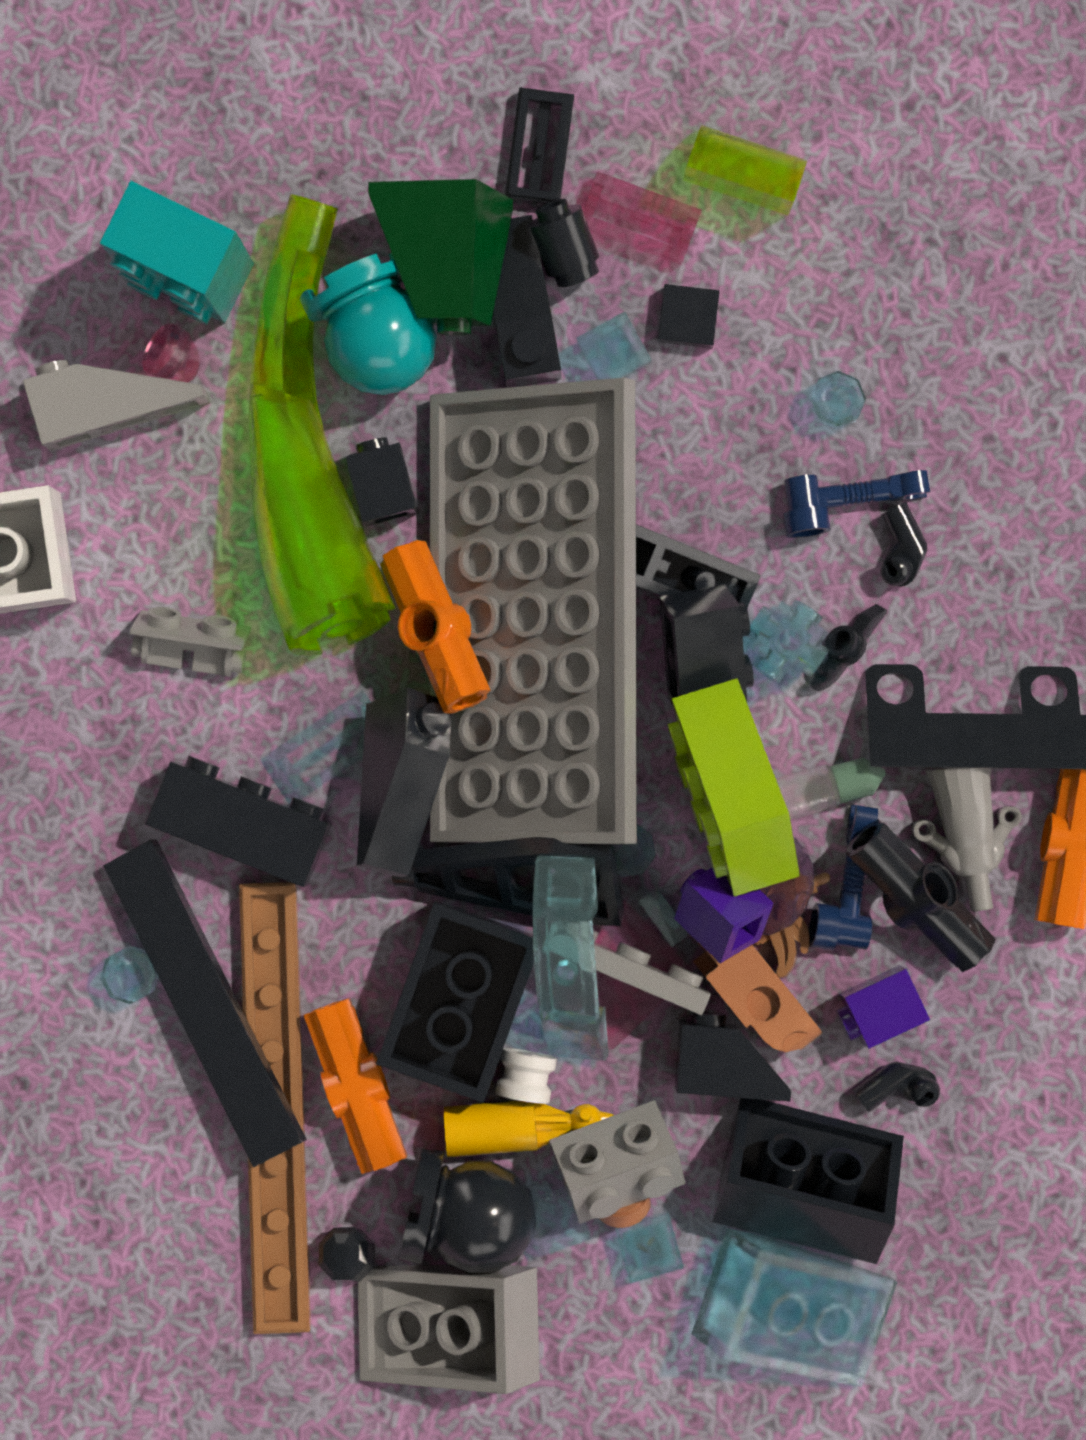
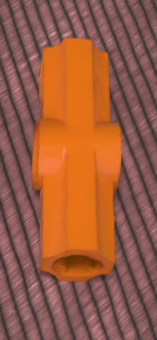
M414 540L408 544L394 547L382 556L383 561L380 563V566L401 612L398 620L399 636L405 646L412 650H417L444 713H456L463 709L474 707L487 699V694L491 690L469 642L471 635L470 617L463 607L452 603L425 541ZM436 620V631L434 633L433 626L434 621Z
M1060 769L1056 784L1053 812L1048 813L1042 832L1040 860L1044 862L1034 920L1085 929L1086 769Z
M350 997L305 1013L304 1018L323 1067V1071L320 1074L327 1099L336 1118L342 1119L350 1147L361 1174L385 1168L407 1158L405 1146L388 1103L391 1096L381 1066L376 1065L378 1060L376 1054L369 1051L363 1035V1029L360 1026Z

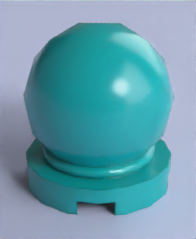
M377 253L352 262L324 277L329 288L315 296L312 289H307L299 298L309 320L312 322L324 320L328 322L324 344L329 363L340 378L361 392L387 395L406 390L420 380L434 359L437 341L434 325L417 318L407 291L400 287L403 281L392 253L388 254L390 260L382 264Z

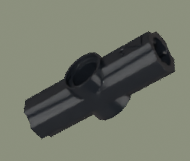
M879 819L865 826L851 840L845 852L846 855L883 892V904L887 915L893 923L906 930L917 927L961 972L977 966L980 960L991 952L996 938L958 900V886L947 868L936 862L925 865Z

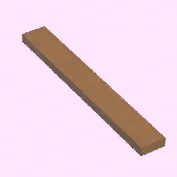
M291 882L239 884L243 1013L305 1135L297 885ZM304 1141L254 1168L248 1158L253 1334L310 1332L306 1153Z

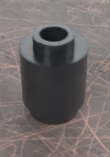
M558 199L535 210L537 218L528 226L547 276L554 277L557 287H568L596 275L599 272L596 260L600 255L581 205H569L567 199Z

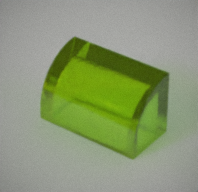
M701 125L686 166L683 181L789 215L807 160Z

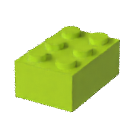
M738 678L672 698L677 721L667 724L677 755L674 758L684 789H689L692 798L690 803L699 832H704L708 842L706 848L716 879L727 876L733 896L735 897L799 877L789 811Z

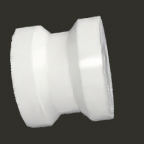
M503 1048L501 1061L505 1066L504 1076L497 1081L495 1094L519 1101L549 1103L551 1090L547 1086L548 1075L555 1070L557 1057L533 1051Z

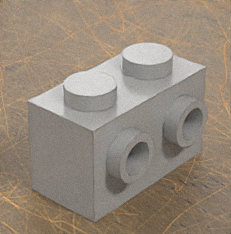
M655 1100L549 1140L559 1174L580 1224L594 1218L611 1216L620 1208L647 1198L661 1197L673 1188L686 1184L678 1151Z

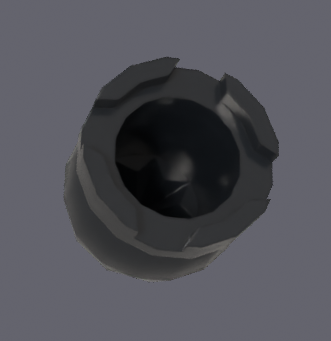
M422 1149L412 1194L423 1196L420 1214L409 1213L400 1259L422 1264L425 1249L427 1252H431L434 1249L447 1265L469 1274L495 1273L517 1262L530 1244L536 1230V1217L531 1190L515 1172L493 1161H467L449 1170L447 1165L442 1166L445 1151Z

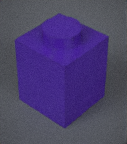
M712 868L708 870L698 869L685 880L680 889L682 897L674 919L719 963H722L761 939L774 903L760 889L734 897L727 876L716 879Z
M900 965L839 993L845 1006L836 1010L848 1038L852 1041L860 1037L862 1044L868 1049L930 1021L907 969Z

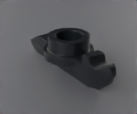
M875 604L863 611L852 626H838L828 634L825 648L829 658L824 664L822 662L818 664L817 674L810 682V687L813 690L821 691L830 687L840 678L848 666L856 663L863 657L868 638L887 613L885 608Z

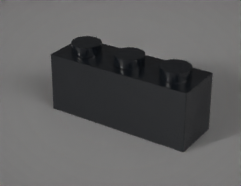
M188 755L185 764L170 761L145 825L301 887L309 884L332 826L331 822L321 819L324 808L296 797L292 798L289 806L268 797L272 790L271 787L240 776L237 785L217 778L220 767Z

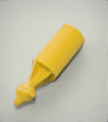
M525 1101L444 1107V1128L447 1157L536 1151L550 1143V1139L614 1116V1114L599 1111L598 1108L591 1104H581L574 1108L571 1113L542 1103Z

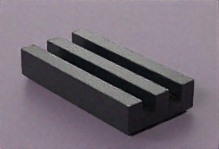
M519 87L505 195L513 199V202L518 200L525 201L527 204L538 205V203L547 204L561 199L574 94ZM529 102L540 103L529 188L518 187L528 107ZM551 105L561 106L551 189L550 191L540 190L550 109Z

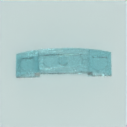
M538 856L536 858L533 890V956L539 1014L544 1037L551 1055L555 1057L606 1061L609 1055L605 1007H599L592 921L598 910L594 858Z

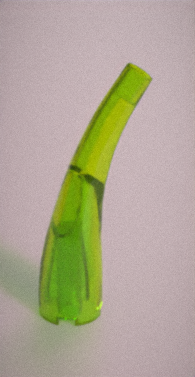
M290 194L267 268L256 323L249 396L250 470L253 516L259 556L272 607L289 651L299 656H311L323 653L319 643L321 641L345 636L348 646L367 638L383 628L391 620L387 610L396 608L360 520L340 479L323 429L315 385L313 357L314 322L308 319L299 300L302 293L307 289H312L315 296L318 295L320 277L338 208Z

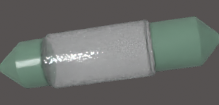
M862 757L833 766L826 764L777 777L776 780L789 811L790 820L838 808L842 803L874 795L886 773L882 767H870V761Z

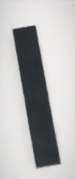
M157 839L149 840L103 865L253 1168L306 1141L307 1139Z

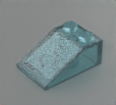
M727 1228L691 1334L725 1360L862 1387L898 1282L891 1277L774 1238Z

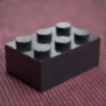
M436 900L431 909L376 1065L484 1103L541 945L542 937Z

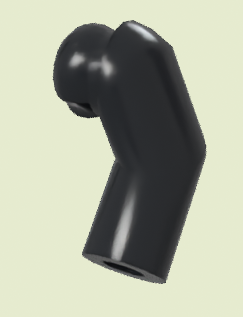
M907 502L881 514L894 539L885 560L880 566L882 579L891 586L902 587L911 583L917 577L928 550L927 542Z
M899 1061L887 1064L852 1090L868 1112L874 1110L891 1096L913 1101L920 1107L933 1105L940 1096V1087L933 1073L924 1067Z

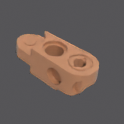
M698 942L705 952L693 961L744 1026L747 1028L752 1025L760 1037L773 1049L783 1052L802 1050L823 1033L753 945L726 961L719 963Z

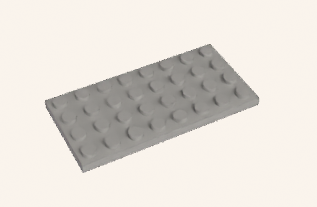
M622 377L430 395V552L452 603L463 607L470 617L471 635L469 642L491 690L487 694L488 698L474 707L452 713L450 756L430 811V842H493L529 837L555 838L563 843L637 844L635 380ZM436 620L434 621L433 626L434 633L436 631ZM430 682V695L437 697Z

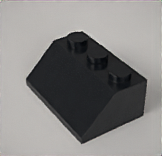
M740 1098L719 1178L712 1222L877 1264L895 1225L904 1136L766 1100Z

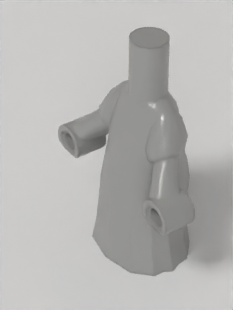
M992 768L927 769L925 772L934 792L945 837L939 835L936 832L935 825L925 819L926 821L923 819L914 821L911 826V833L914 838L924 842L938 852L940 859L948 869L966 878L971 911L992 909L993 903L988 874L998 867L1004 857L1005 846L1003 844L1011 830L1021 822V812L1014 806L1000 807L996 813L998 825L993 829L991 800ZM1008 811H1011L1013 814V818L1010 821L1005 820V814ZM922 825H926L928 828L927 833L924 835L919 833V828Z

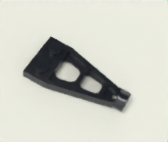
M529 837L424 849L419 844L409 876L401 878L391 875L393 885L396 888L418 889L419 892L563 923L571 920L578 924L621 927L624 914V903L613 844L563 843L555 838ZM549 865L555 869L559 891L549 893L523 887L516 883L513 869L519 866ZM492 866L494 867L497 883L461 876L460 870Z

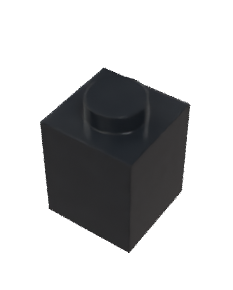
M387 437L364 441L355 445L357 454L345 456L361 520L365 527L419 513L400 442L389 445Z

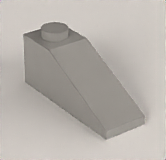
M67 360L43 364L35 369L37 376L23 380L41 443L51 451L211 403L208 392L199 384L82 364L69 366Z

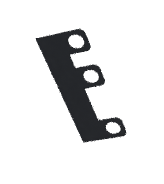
M875 664L866 671L870 767L1086 769V715L1080 714L1077 676L1068 667L1027 666L1020 671L1019 685L1022 714L926 713L924 677L922 671L917 666L911 664ZM889 673L902 674L911 681L913 694L904 703H889L880 697L877 691L878 681ZM1042 675L1056 676L1065 683L1067 696L1058 705L1048 706L1041 704L1032 695V682Z

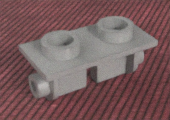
M154 607L148 611L141 610L130 629V634L134 635L131 656L140 657L143 664L181 669L183 666L184 650L194 651L192 671L231 677L232 672L243 673L246 651H242L250 634L251 627L237 625L234 619L220 615L197 619L181 616V612L168 607Z

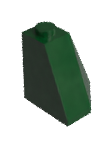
M477 179L368 182L369 197L417 318L437 326V334L450 336L471 335V326H491L512 218L513 199Z

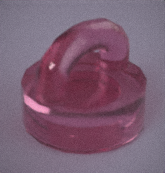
M173 323L161 326L152 336L145 349L142 360L144 371L158 378L188 383L193 381L199 371L200 355L196 345L191 341L190 333ZM186 359V365L184 370H179Z

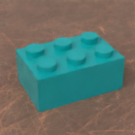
M130 180L100 241V245L112 258L109 265L119 270L118 275L128 281V287L154 300H157L162 292L170 296L169 300L178 305L177 310L205 325L208 324L211 317L223 323L226 322L254 266V262L236 231Z

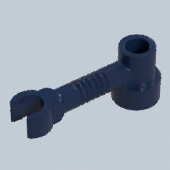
M927 470L906 472L883 479L870 480L869 482L860 481L859 483L854 482L847 485L838 484L823 487L818 486L817 475H800L785 479L784 486L788 511L783 514L786 537L802 538L829 532L831 528L828 508L848 506L849 504L854 505V503L864 504L865 502L870 503V501H909L926 498L927 493L930 492Z
M859 805L850 806L847 822V848L851 840L865 826L878 820V808ZM847 855L845 858L846 863L844 866L846 868L844 869L845 874H843L844 879L842 880L843 885H841L839 905L815 903L809 923V947L833 951L835 946L866 950L869 946L872 934V918L860 915L862 891L864 890L863 881L866 874Z

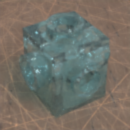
M796 599L791 606L780 601L772 611L763 606L750 624L749 637L753 640L745 650L755 657L752 667L778 684L783 677L790 682L795 681L802 672L811 677L829 651L828 648L821 644L829 633L819 626L823 617ZM786 629L794 630L800 638L799 646L793 651L785 650L779 642L780 634Z

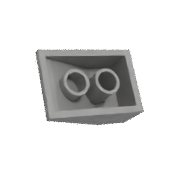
M449 1265L374 1266L364 1279L358 1282L360 1381L508 1394L540 1381L537 1267L509 1265L495 1273L469 1274Z

